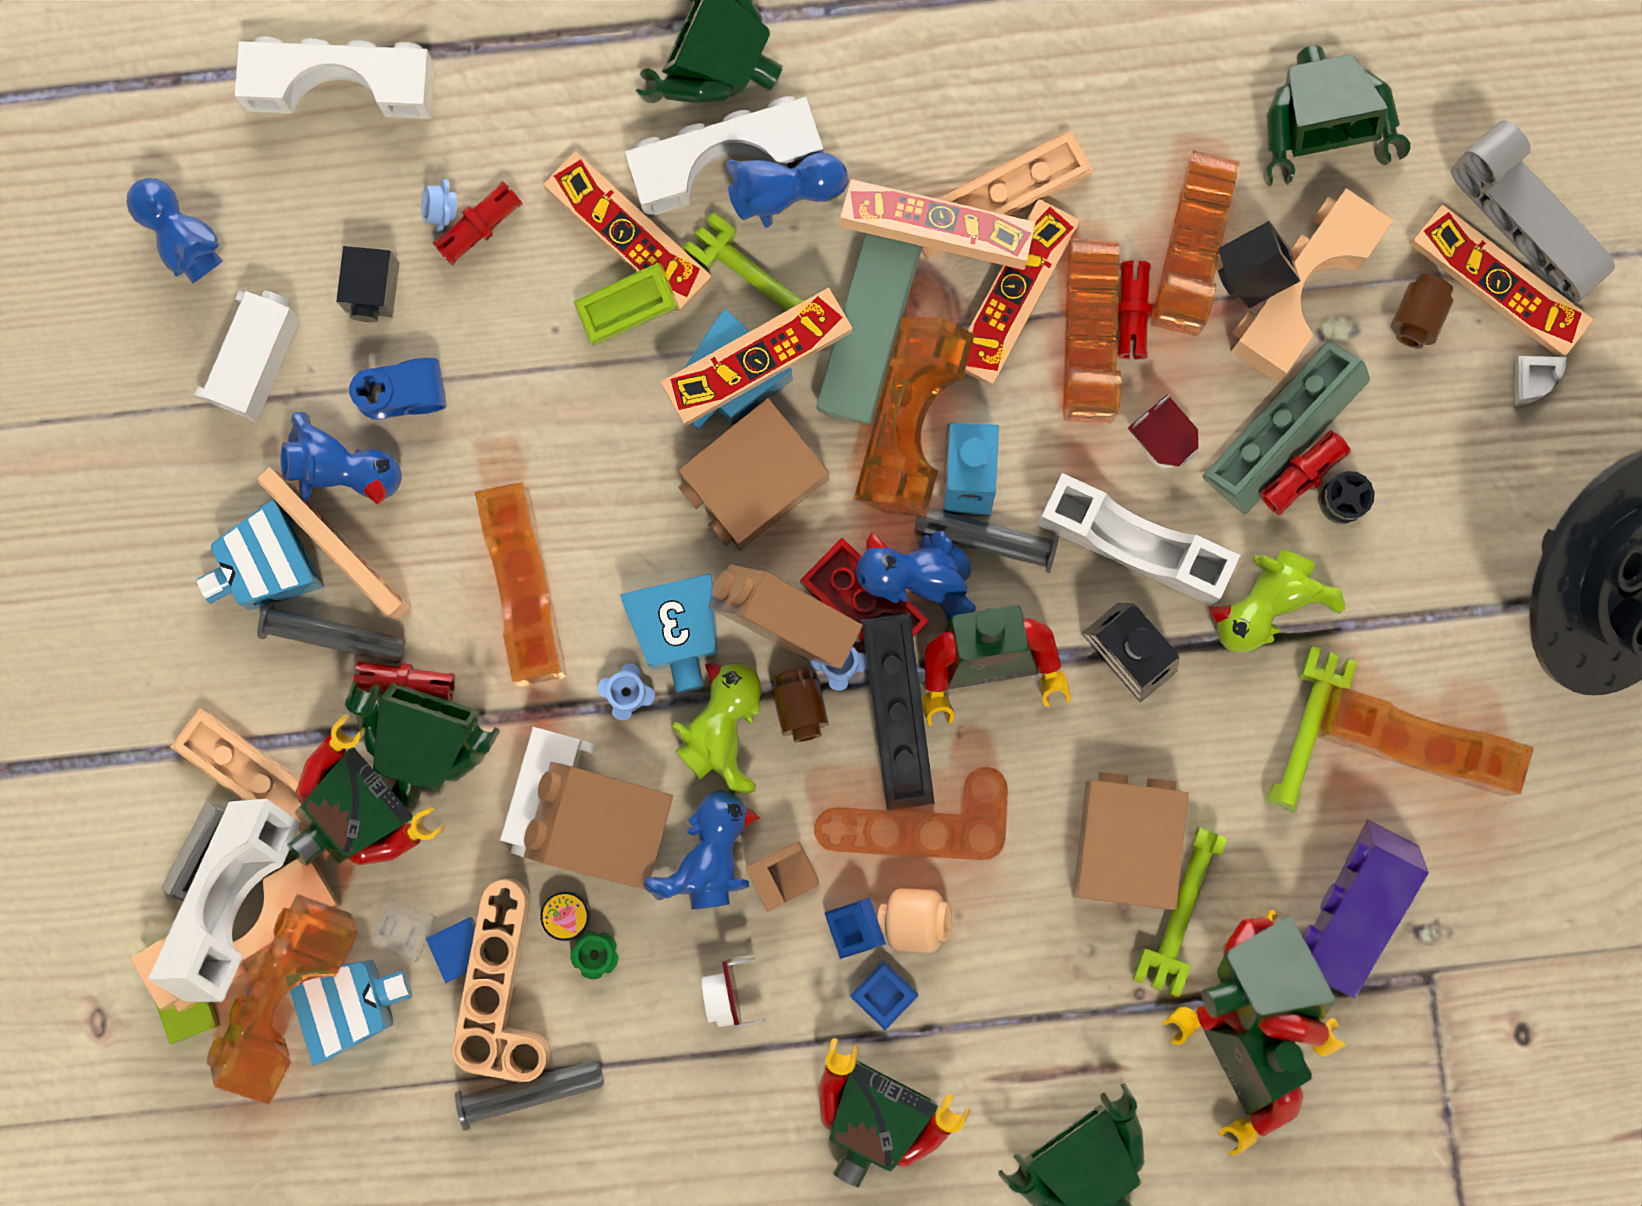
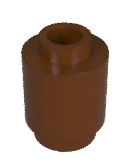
M1419 274L1415 282L1409 283L1391 323L1392 330L1397 333L1396 339L1406 346L1417 349L1423 348L1424 345L1435 344L1454 302L1451 297L1454 290L1453 286L1446 280L1431 274Z
M811 668L791 670L775 676L776 688L772 689V694L782 735L793 736L795 743L821 737V728L828 726L829 721L819 679L813 678Z

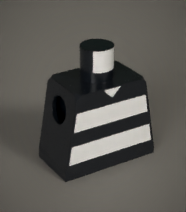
M1116 603L1081 633L1140 703L1178 672L1179 655L1134 603Z

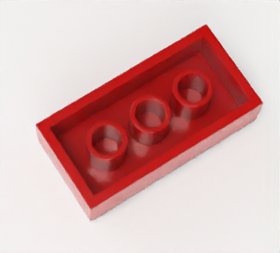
M842 537L800 579V584L818 601L860 624L861 618L910 612L914 638L929 622L908 600L903 602L899 599L898 603L895 604L886 598L870 595L860 586L856 576L857 563L862 556ZM861 628L857 636V639L864 644L863 631Z

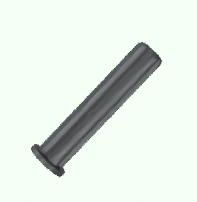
M927 507L920 508L915 522V532L918 535L925 536L928 534L931 538L932 533L936 530L938 532L944 531L947 538L953 544L1046 567V573L1051 571L1059 541V536L1056 535L1052 540Z
M269 601L264 604L259 618L257 636L263 640L266 639L267 635H273L392 663H400L405 651V640L401 637L274 609V603Z
M592 1060L541 1074L529 1082L515 1081L464 1096L461 1091L455 1092V1103L459 1121L464 1131L470 1130V1124L601 1088L604 1085V1075L599 1061Z

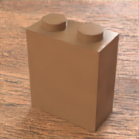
M769 398L678 469L684 481L678 488L695 509L703 504L714 518L708 525L725 546L733 541L740 551L829 480V471Z
M730 564L727 570L719 574L711 590L713 599L709 605L710 609L804 659L838 669L842 668L863 626L766 571Z
M550 761L549 769L543 774L538 785V797L540 800L535 818L530 821L525 831L524 845L526 850L524 857L542 864L646 890L643 884L646 878L652 876L674 795Z
M1099 772L1098 781H1087L1085 785L1073 897L1176 910L1189 792L1176 791L1177 782L1148 778L1147 787L1128 785L1127 775Z

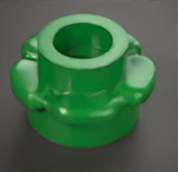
M587 931L576 939L577 945L571 949L570 959L573 967L579 969L582 976L588 979H599L603 973H611L615 969L619 956L615 953L617 944L612 936L605 932L596 934L595 931ZM592 950L599 952L598 959L591 958L590 953Z

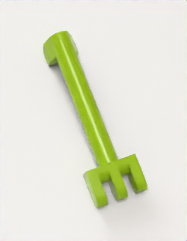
M713 212L707 217L706 222L719 232L718 235L715 237L702 227H699L694 233L695 237L707 246L705 251H702L690 241L682 248L708 271L719 259L785 311L804 302L730 244L737 237V230Z
M1313 645L1307 651L1299 678L1314 684L1282 782L1274 783L1266 797V803L1273 806H1283L1284 810L1292 813L1296 812L1302 795L1300 788L1331 692L1333 690L1341 694L1347 693L1357 667V661L1347 658L1342 666L1341 674L1334 673L1339 655L1328 652L1323 667L1319 668L1316 664L1320 657L1321 648Z
M1197 827L1191 844L1194 849L1178 892L1177 909L1171 912L1158 953L1142 948L1133 974V981L1142 984L1147 976L1149 966H1152L1156 970L1151 987L1161 991L1167 974L1171 973L1174 975V978L1170 984L1169 994L1180 997L1191 965L1176 959L1212 854L1221 855L1223 853L1227 837Z

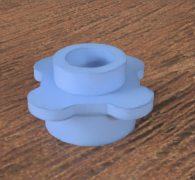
M442 179L440 186L426 185L422 195L423 222L425 224H435L436 231L442 232L444 225H448L449 220H454L457 212L456 193L449 192L448 179Z
M853 646L841 669L810 660L812 668L816 671H821L829 679V686L836 691L846 689L848 680L857 672H864L867 668L866 655L864 653H857Z
M628 663L623 665L621 672L616 673L610 679H602L598 684L599 695L608 699L613 707V716L621 721L628 720L634 710L642 705H651L655 699L654 690L644 684L640 678L641 670L635 664ZM626 687L631 690V694L627 697L622 695V690Z

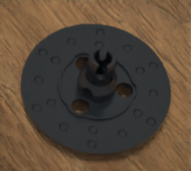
M1642 450L1618 460L1595 477L1571 503L1559 520L1554 530L1547 529L1542 540L1543 554L1536 571L1530 599L1529 626L1532 646L1541 667L1551 679L1561 686L1583 695L1596 696L1618 692L1642 680Z

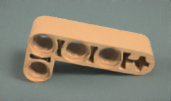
M513 878L502 879L490 884L484 890L481 897L453 1042V1057L456 1064L462 1070L469 1073L518 1082H529L537 1078L548 1066L551 1058V1049L548 1041L542 1035L532 1031L507 1027L530 908V894L527 887L521 881ZM506 888L510 889V898L517 900L518 904L517 907L507 910L504 925L514 924V931L506 927H488L489 921L495 923L500 920L502 905L495 903L494 897L503 894ZM490 937L502 938L507 943L509 955L505 962L495 963L486 958L484 948L486 941ZM489 986L497 991L499 1006L495 1011H485L477 1005L475 994L479 987ZM479 1035L488 1041L490 1054L487 1059L476 1060L468 1054L466 1050L468 1037ZM520 1044L533 1046L539 1055L537 1067L532 1069L520 1067L514 1058L516 1046Z

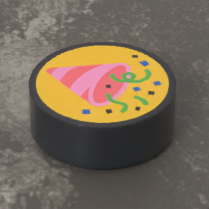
M559 892L550 896L543 904L540 913V921L544 931L550 937L560 941L578 938L586 931L591 919L590 908L583 897L573 892Z

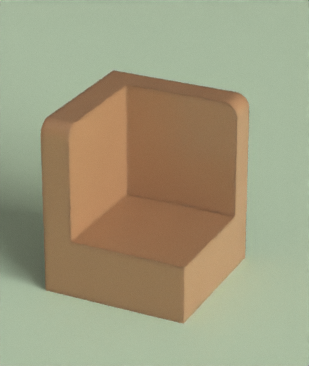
M799 841L745 867L767 912L819 885V881Z

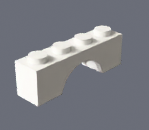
M263 36L255 38L254 42L239 41L235 97L247 112L293 113L301 98L318 84L330 80H349L361 84L373 93L376 103L385 117L432 119L435 64L427 49L408 42L397 43L394 45V48L376 47L373 43L360 40L350 41L347 46L329 45L326 41L313 38L303 39L301 44L283 43L277 38Z
M787 96L774 100L768 105L767 109L750 113L749 110L733 112L724 117L721 123L707 127L704 124L687 126L678 132V136L665 140H660L657 137L641 140L633 146L632 150L625 151L643 213L650 217L689 205L692 187L698 174L709 163L720 157L742 154L759 160L775 162L787 168H795L809 154L823 152V147L807 97L795 100L794 97Z
M1064 473L1059 477L1037 523V526L1210 606L1221 599L1240 557L1239 554L1196 534L1177 532L1147 521L1118 505L1107 493Z
M268 799L228 803L148 980L184 1002L224 1001L243 957L235 949L232 941V928L236 914L251 889L266 875L283 866L289 852L287 844L295 838L301 824L299 821Z

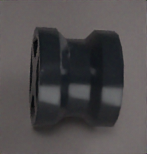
M1346 471L1338 474L1323 486L1319 494V506L1328 520L1337 524H1348L1356 521L1371 509L1374 503L1375 491L1372 483L1366 476L1358 472Z

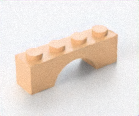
M1347 188L1337 201L1330 197L1326 199L1312 219L1313 222L1319 225L1310 239L1302 234L1291 249L1301 281L1266 299L1265 304L1257 315L1248 310L1232 333L1239 338V341L1231 352L1276 383H1279L1288 373L1314 335L1305 322L1301 310V292L1305 280L1314 273L1328 268H1346L1357 271L1394 221Z
M296 859L263 879L264 903L261 914L251 930L242 938L233 942L235 949L243 957L232 982L249 972L245 965L246 963L261 954L265 960H269L292 946L289 940L291 936L305 928L309 934H312L335 920L332 912L342 907L315 860L308 866H304ZM166 936L130 959L158 1008L166 1010L175 1007L177 1012L180 1013L198 1002H184L148 980L167 939Z

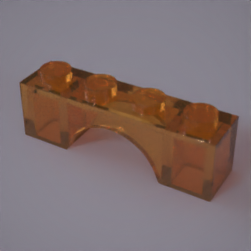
M902 317L854 500L884 513L919 517L927 516L938 471L928 463L922 451L921 432L923 422L937 396L950 385L963 380L974 338L973 333L945 318Z
M523 482L475 491L483 537L490 553L500 593L504 621L503 637L512 682L521 687L567 677L530 490Z
M1344 687L1331 692L1318 734L1319 739L1500 796L1521 795L1534 750L1532 746L1487 732L1466 730L1427 720L1405 712L1394 706L1391 702Z
M300 894L296 895L289 909L284 907L280 911L273 928V936L275 937L268 951H261L255 959L251 970L252 982L246 994H239L234 1000L229 1013L230 1025L223 1038L219 1036L215 1038L208 1052L207 1065L210 1066L214 1087L268 1105L271 1103L291 1064L286 1040L272 1026L274 1012L282 998L297 985L319 977H336L358 935L351 913Z

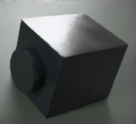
M1270 221L1218 248L1223 268L1218 270L1220 280L1226 291L1231 296L1237 293L1248 308L1301 281L1289 246Z
M343 246L336 302L346 313H350L349 317L351 319L361 322H378L379 316L393 317L399 261L391 250Z

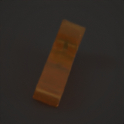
M1192 150L1183 180L1151 326L1196 337L1199 336L1205 327L1214 301L1216 283H1213V278L1219 257L1218 248L1222 244L1239 169V160Z
M1071 239L1069 243L1063 392L1064 421L1113 423L1119 412L1121 371L1116 370L1119 241Z
M979 767L970 772L964 779L961 788L960 814L842 807L829 808L816 819L814 826L815 837L823 848L832 852L964 860L992 859L1004 848L1006 840L1007 781L1001 772L991 767ZM978 776L990 777L997 785V795L990 803H981L972 795V782ZM832 816L842 817V825L857 827L855 817L864 816L867 818L863 828L865 847L854 846L857 837L855 835H844L840 839V844L830 843V835L822 834V826L830 824ZM879 819H889L898 827V839L889 847L878 846L871 838V827ZM931 821L943 825L947 833L945 844L936 850L925 847L919 835L922 826ZM978 824L987 825L995 834L993 847L984 853L976 851L969 843V833Z

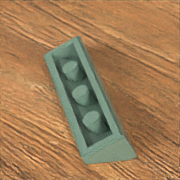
M865 233L843 310L853 328V332L834 343L816 405L818 411L831 419L866 425L873 424L922 246Z
M1328 340L1202 475L1203 479L1237 510L1247 514L1261 499L1259 492L1283 474L1289 467L1288 462L1296 455L1301 456L1368 384L1370 376L1365 362Z

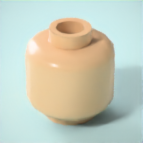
M898 888L891 894L888 904L880 905L878 922L882 934H886L889 946L895 951L930 954L937 951L942 942H948L950 939L952 909L950 903L944 902L942 896L936 890Z

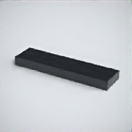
M910 612L861 618L886 809L889 811L935 804Z

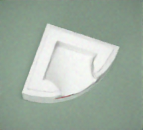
M1518 356L1514 359L1515 406L1534 403L1551 392L1564 374L1566 357Z

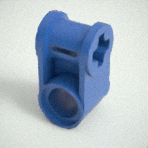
M417 358L395 365L365 369L358 372L349 385V394L352 402L365 417L372 420H382L404 415L429 414L443 410L447 406L440 364L437 358ZM378 386L382 393H379L377 396L378 402L371 404L366 397L371 395V387Z

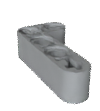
M1502 120L1460 157L1451 169L1452 177L1461 190L1562 296L1569 301L1579 302L1614 271V261L1606 249L1522 162L1531 151L1530 143L1516 125Z

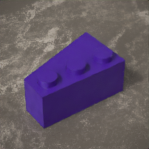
M1369 819L1366 820L1354 846L1349 852L1336 882L1327 890L1321 902V912L1314 926L1308 925L1302 933L1327 984L1354 999L1429 874L1419 845Z

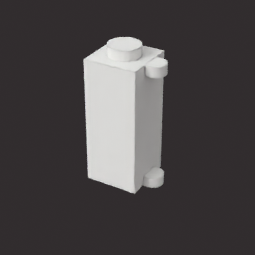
M264 290L262 295L258 296L248 291H245V293L238 291L235 301L240 303L205 387H197L194 396L216 407L257 422L298 327L300 318L289 308L290 301L278 294Z
M532 727L500 841L512 844L510 853L524 857L526 850L524 845L525 831L530 821L535 818L540 800L538 797V785L543 774L548 771L550 761L578 768L582 751L594 754L596 744Z

